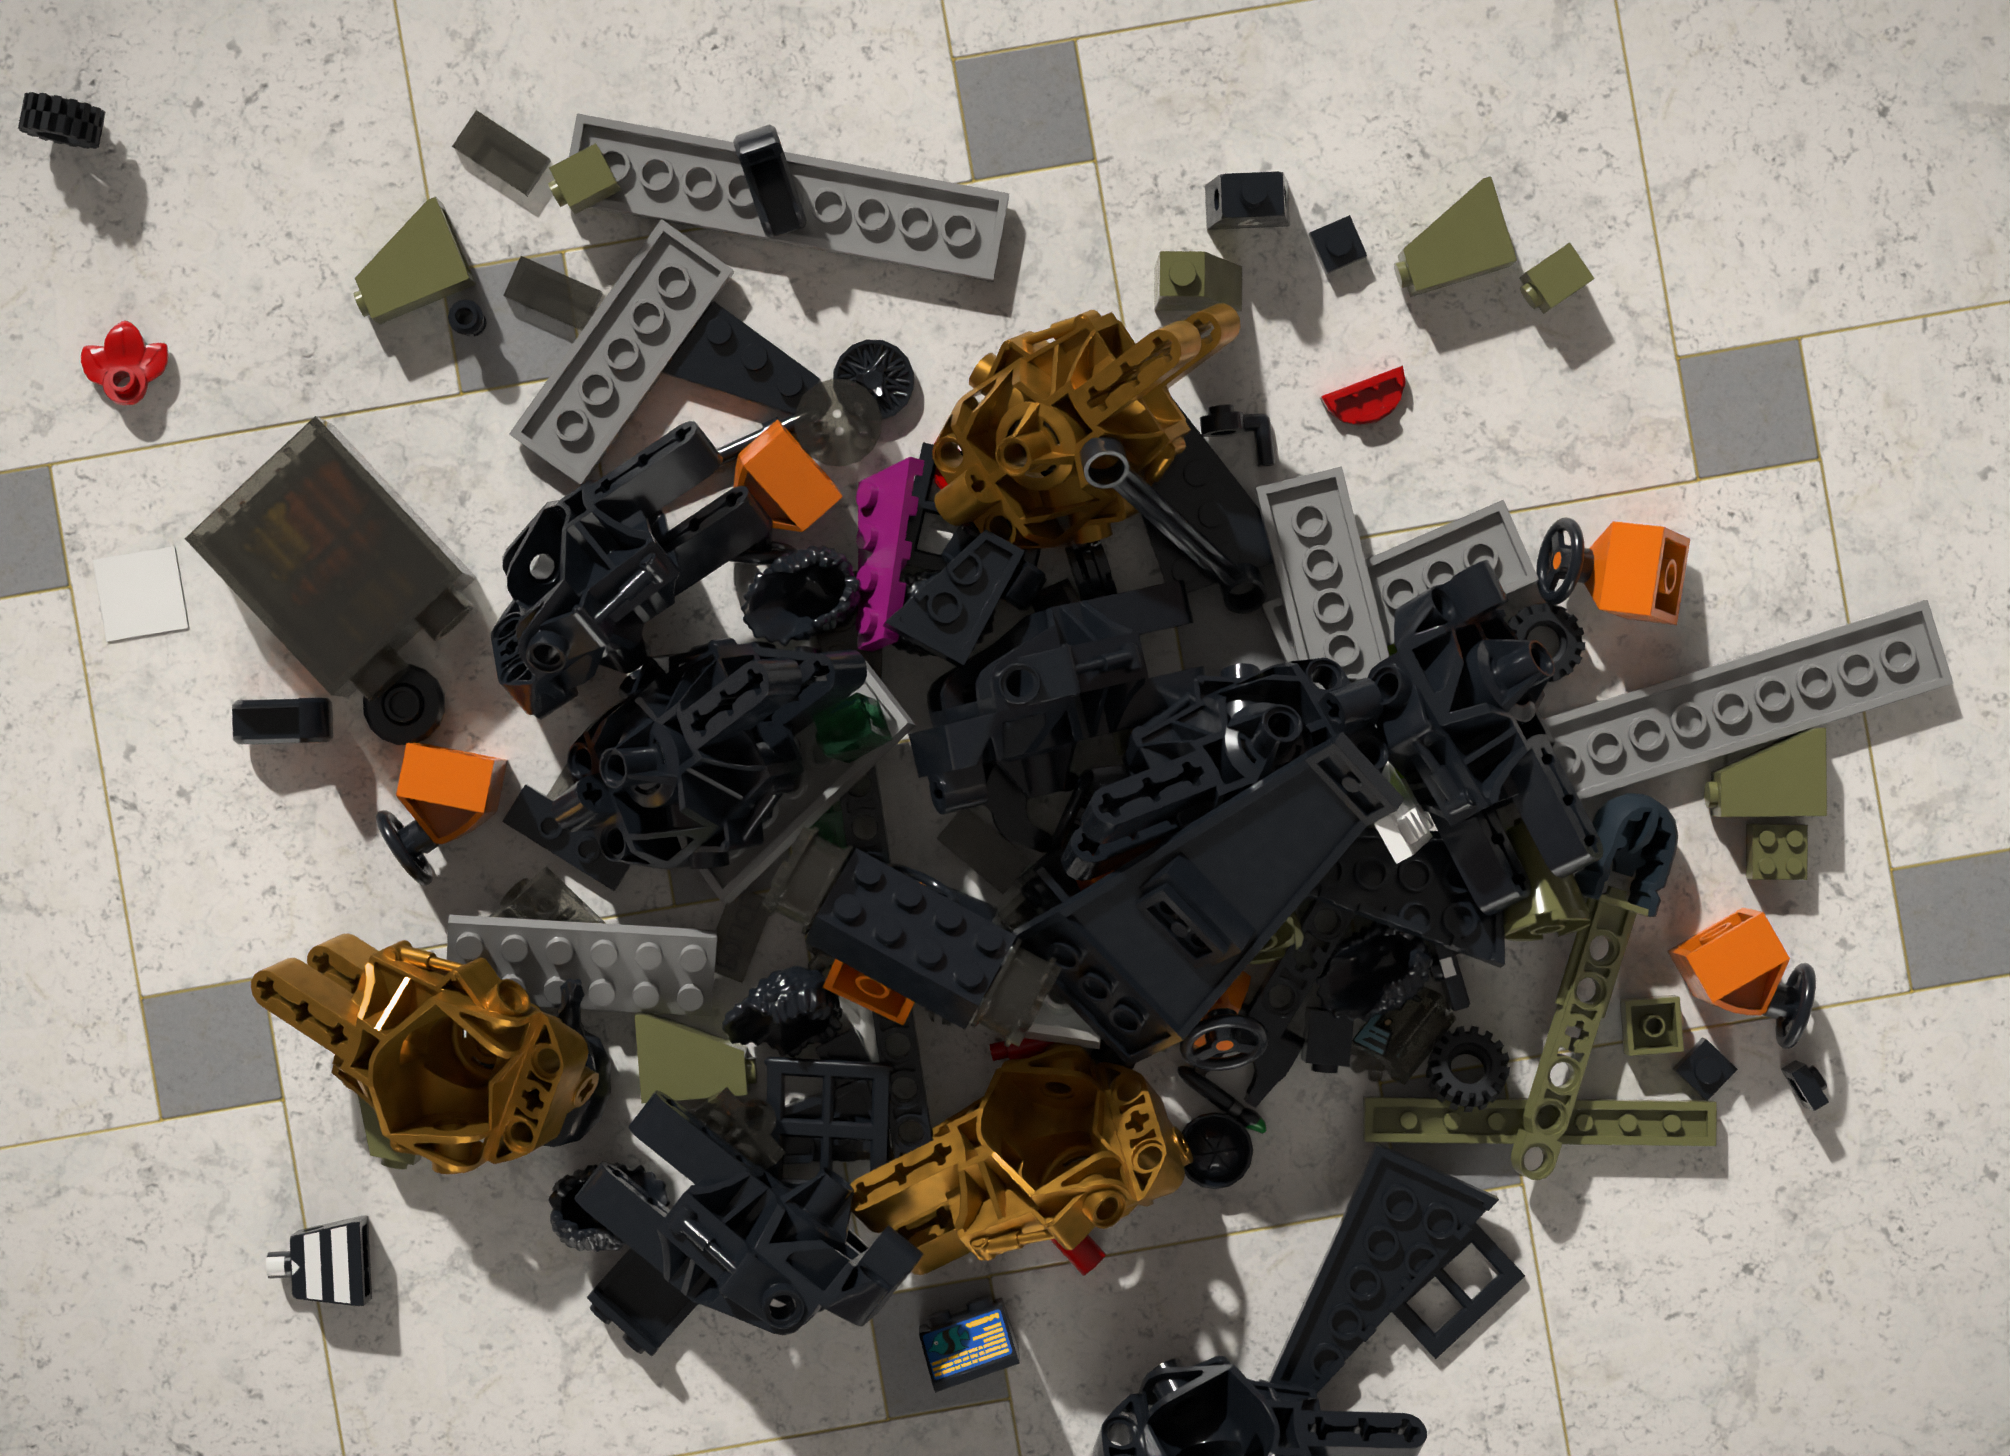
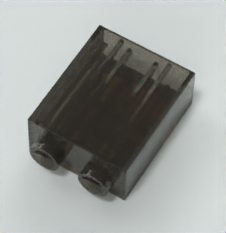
M317 416L308 422L184 538L331 696L350 697L358 689L369 702L376 700L388 691L409 669L410 666L397 653L421 629L434 641L440 640L461 623L474 608V605L462 591L477 577L333 424Z

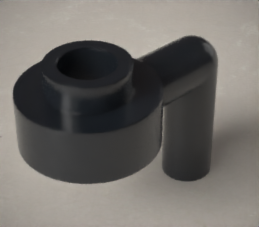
M1225 404L1208 407V415L1200 417L1201 435L1203 437H1219L1254 431L1258 467L1275 465L1271 422L1266 414H1243V412L1234 411L1233 405Z

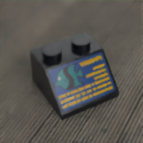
M991 1295L982 1296L966 1303L968 1309L951 1315L950 1310L946 1309L924 1318L926 1324L919 1326V1337L935 1393L1020 1364L1019 1345L1002 1297L992 1300Z

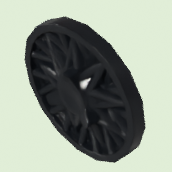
M866 339L851 345L839 357L833 370V388L838 402L849 414L864 421H882L896 416L908 404L914 390V372L908 357L897 346L884 340Z
M396 664L379 671L368 683L363 696V714L370 729L382 740L396 745L419 743L429 738L441 725L446 711L445 694L439 681L426 669L412 664Z

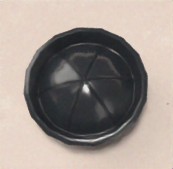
M1212 1112L1199 1115L1183 1129L1182 1134L1188 1143L1193 1157V1162L1184 1166L1185 1175L1189 1180L1200 1187L1220 1189L1229 1187L1243 1178L1251 1165L1253 1145L1250 1134L1241 1122L1230 1115Z

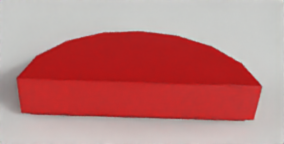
M1403 365L1320 397V400L1327 411L1343 423L1356 426L1375 424L1390 415L1401 400L1406 383Z

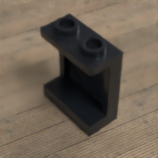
M632 1248L621 1257L587 1296V1299L592 1303L590 1310L596 1317L608 1325L611 1322L615 1323L625 1332L622 1338L634 1351L639 1354L646 1351L650 1356H653L659 1350L665 1340L698 1305V1303L691 1301L664 1278L663 1273Z

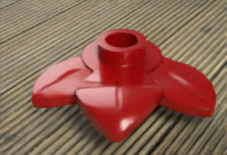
M126 320L121 321L109 331L105 338L104 346H84L81 352V364L87 378L91 382L103 386L107 397L119 405H133L141 401L147 392L148 383L163 374L169 358L167 344L152 343L145 346L140 331L131 322ZM130 377V382L126 386L118 387L121 380Z

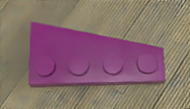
M908 457L858 482L856 495L858 505V532L856 535L858 573L856 578L860 581L858 590L861 593V602L858 604V614L855 623L858 632V649L873 652L898 641L899 635L883 627V624L903 607L906 583L899 581L900 572L905 567L907 560H910L912 542L905 541L908 518L917 514L919 498L912 496L914 477L922 476L924 460Z

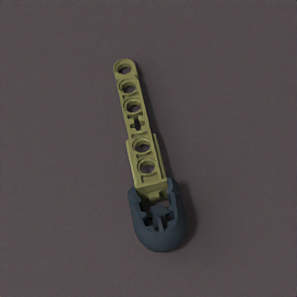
M1627 793L1608 800L1597 811L1592 824L1602 842L1603 857L1584 867L1583 870L1575 873L1574 876L1583 897L1587 898L1586 904L1591 913V925L1576 933L1555 1000L1557 1004L1555 1014L1523 1113L1525 1130L1518 1129L1511 1152L1513 1168L1517 1173L1531 1180L1547 1178L1556 1166L1562 1147V1142L1558 1141V1139L1567 1130L1601 1018H1605L1636 915L1656 917L1661 902L1657 891L1665 888L1676 854L1678 843L1676 820L1667 807L1644 794ZM1612 861V871L1633 877L1636 871L1635 879L1632 880L1628 901L1625 898L1627 891L1608 886L1606 892L1602 893L1604 884L1609 879ZM1602 935L1608 941V952L1602 959L1595 960L1590 953V944L1594 938ZM1591 978L1595 983V994L1589 1001L1582 1002L1577 996V986L1583 979ZM1567 1026H1575L1577 1029H1580L1579 1037L1571 1038L1569 1035H1566ZM1559 1048L1574 1052V1058L1558 1053ZM1565 1062L1569 1068V1077L1563 1085L1554 1086L1550 1078L1551 1070L1557 1063ZM1550 1104L1555 1108L1556 1119L1550 1127L1541 1128L1537 1121V1114L1543 1106ZM1539 1147L1543 1153L1541 1165L1535 1170H1527L1524 1165L1526 1152L1530 1148Z

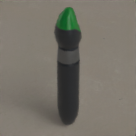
M1178 1067L1177 1072L1180 1078L1189 1087L1226 1112V1114L1237 1119L1245 1128L1261 1134L1267 1131L1266 1123L1255 1110L1245 1108L1237 1099H1234L1233 1096L1207 1077H1203L1193 1071L1191 1067Z

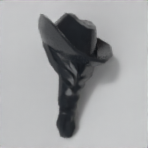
M568 979L560 986L561 1006L557 1011L556 1017L584 1038L588 1047V1058L585 1066L599 1074V1080L590 1098L581 1107L574 1108L567 1113L558 1136L543 1146L557 1147L580 1141L600 1122L611 1094V1062L600 1038L584 1030V1025L581 1022V1001L585 995L581 979Z

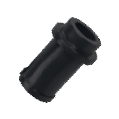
M467 299L459 300L449 310V324L457 333L466 336L473 334L475 337L482 334L487 324L486 317L480 306L474 301ZM472 312V321L464 325L465 318Z

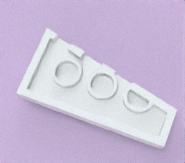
M1387 761L1382 775L1402 795L1404 800L1397 811L1374 822V825L1396 864L1414 855L1433 837L1429 829L1433 828L1434 824L1428 812L1424 811L1421 805H1414L1394 767Z

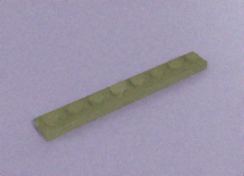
M1363 1096L1364 1142L1514 1144L1518 1129L1525 1130L1523 1113L1528 1098H1497L1493 1103L1489 1102L1485 1109L1479 1111L1478 1106H1476L1472 1112H1464V1106H1458L1457 1110L1449 1108L1450 1101L1445 1100L1441 1103L1436 1099L1437 1097ZM1576 1099L1567 1130L1558 1141L1569 1145L1716 1146L1717 1102L1701 1100ZM1550 1104L1543 1106L1537 1114V1121L1541 1128L1550 1127L1556 1119L1555 1108Z

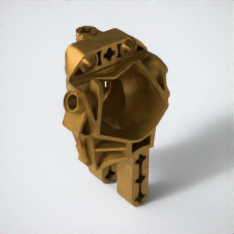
M1217 303L1192 314L1184 321H1176L1149 333L1138 343H1135L1122 322L1117 320L1112 312L1101 316L1098 311L1089 310L1077 316L1052 323L1048 329L1035 333L1028 331L1004 341L997 356L993 353H988L975 366L969 378V385L974 389L958 400L932 450L934 463L948 483L947 486L935 495V506L939 514L945 521L954 526H960L973 521L980 533L986 529L1021 549L1055 548L1074 540L1075 544H1084L1113 535L1111 523L1124 521L1139 513V511L1112 487L1105 489L1097 488L1087 482L1080 460L1082 447L1092 438H1099L1100 436L1117 438L1124 446L1129 466L1150 486L1154 482H1159L1176 455L1185 450L1186 445L1183 438L1191 431L1186 423V418L1172 399L1168 389L1237 337L1241 328L1237 312L1225 303ZM1213 325L1214 329L1210 335L1201 339V335ZM1052 338L1055 339L1052 343L1045 341ZM982 394L985 398L979 404L975 397ZM1022 418L1020 424L1015 429V422ZM1045 422L1048 423L1055 431L1060 444H1057V441L1053 433L1047 426L1044 425ZM958 446L961 448L963 456L960 454ZM1102 455L1093 460L1090 466L1095 469H1106L1113 466L1119 457L1115 455ZM1053 464L1057 466L1051 474L1045 477L1040 473L1049 469ZM1068 515L1071 527L1064 532L1056 518ZM1007 519L1010 521L1012 529L1008 526Z
M347 933L313 947L308 953L307 964L297 958H287L258 971L251 980L252 995L258 1004L335 1054L331 1073L341 1080L346 1088L353 1090L376 1111L382 1135L390 1139L391 1148L395 1152L425 1157L432 1161V1170L440 1174L466 1173L478 1168L487 1161L497 1164L531 1153L558 1136L567 1113L574 1108L581 1107L590 1098L598 1084L599 1074L585 1066L588 1058V1047L584 1038L577 1031L564 1024L561 1019L542 1012L539 1007L530 1003L527 992L520 984L509 979L501 980L489 962L483 957H479L467 964H461L438 958L433 952L414 948L406 940H401L378 951L360 938ZM473 1056L485 1064H495L494 1068L481 1065Z
M1053 1043L1045 1048L1044 1053L1030 1058L1005 1061L1001 1068L995 1070L983 1097L932 1128L933 1141L851 1182L850 1185L854 1189L851 1212L870 1231L881 1233L889 1225L923 1252V1257L911 1272L915 1275H924L970 1252L980 1261H990L996 1255L1021 1249L1024 1245L1051 1239H1056L1064 1249L1072 1250L1095 1227L1100 1229L1109 1228L1122 1217L1129 1215L1137 1205L1148 1207L1154 1204V1199L1175 1192L1183 1183L1185 1177L1184 1166L1192 1163L1193 1157L1183 1134L1168 1119L1162 1099L1141 1073L1113 1063L1101 1062L1096 1064L1088 1052L1080 1046ZM1080 1158H1087V1159H1085V1160H1079V1161H1076V1162H1072L1073 1160H1077V1159H1080Z

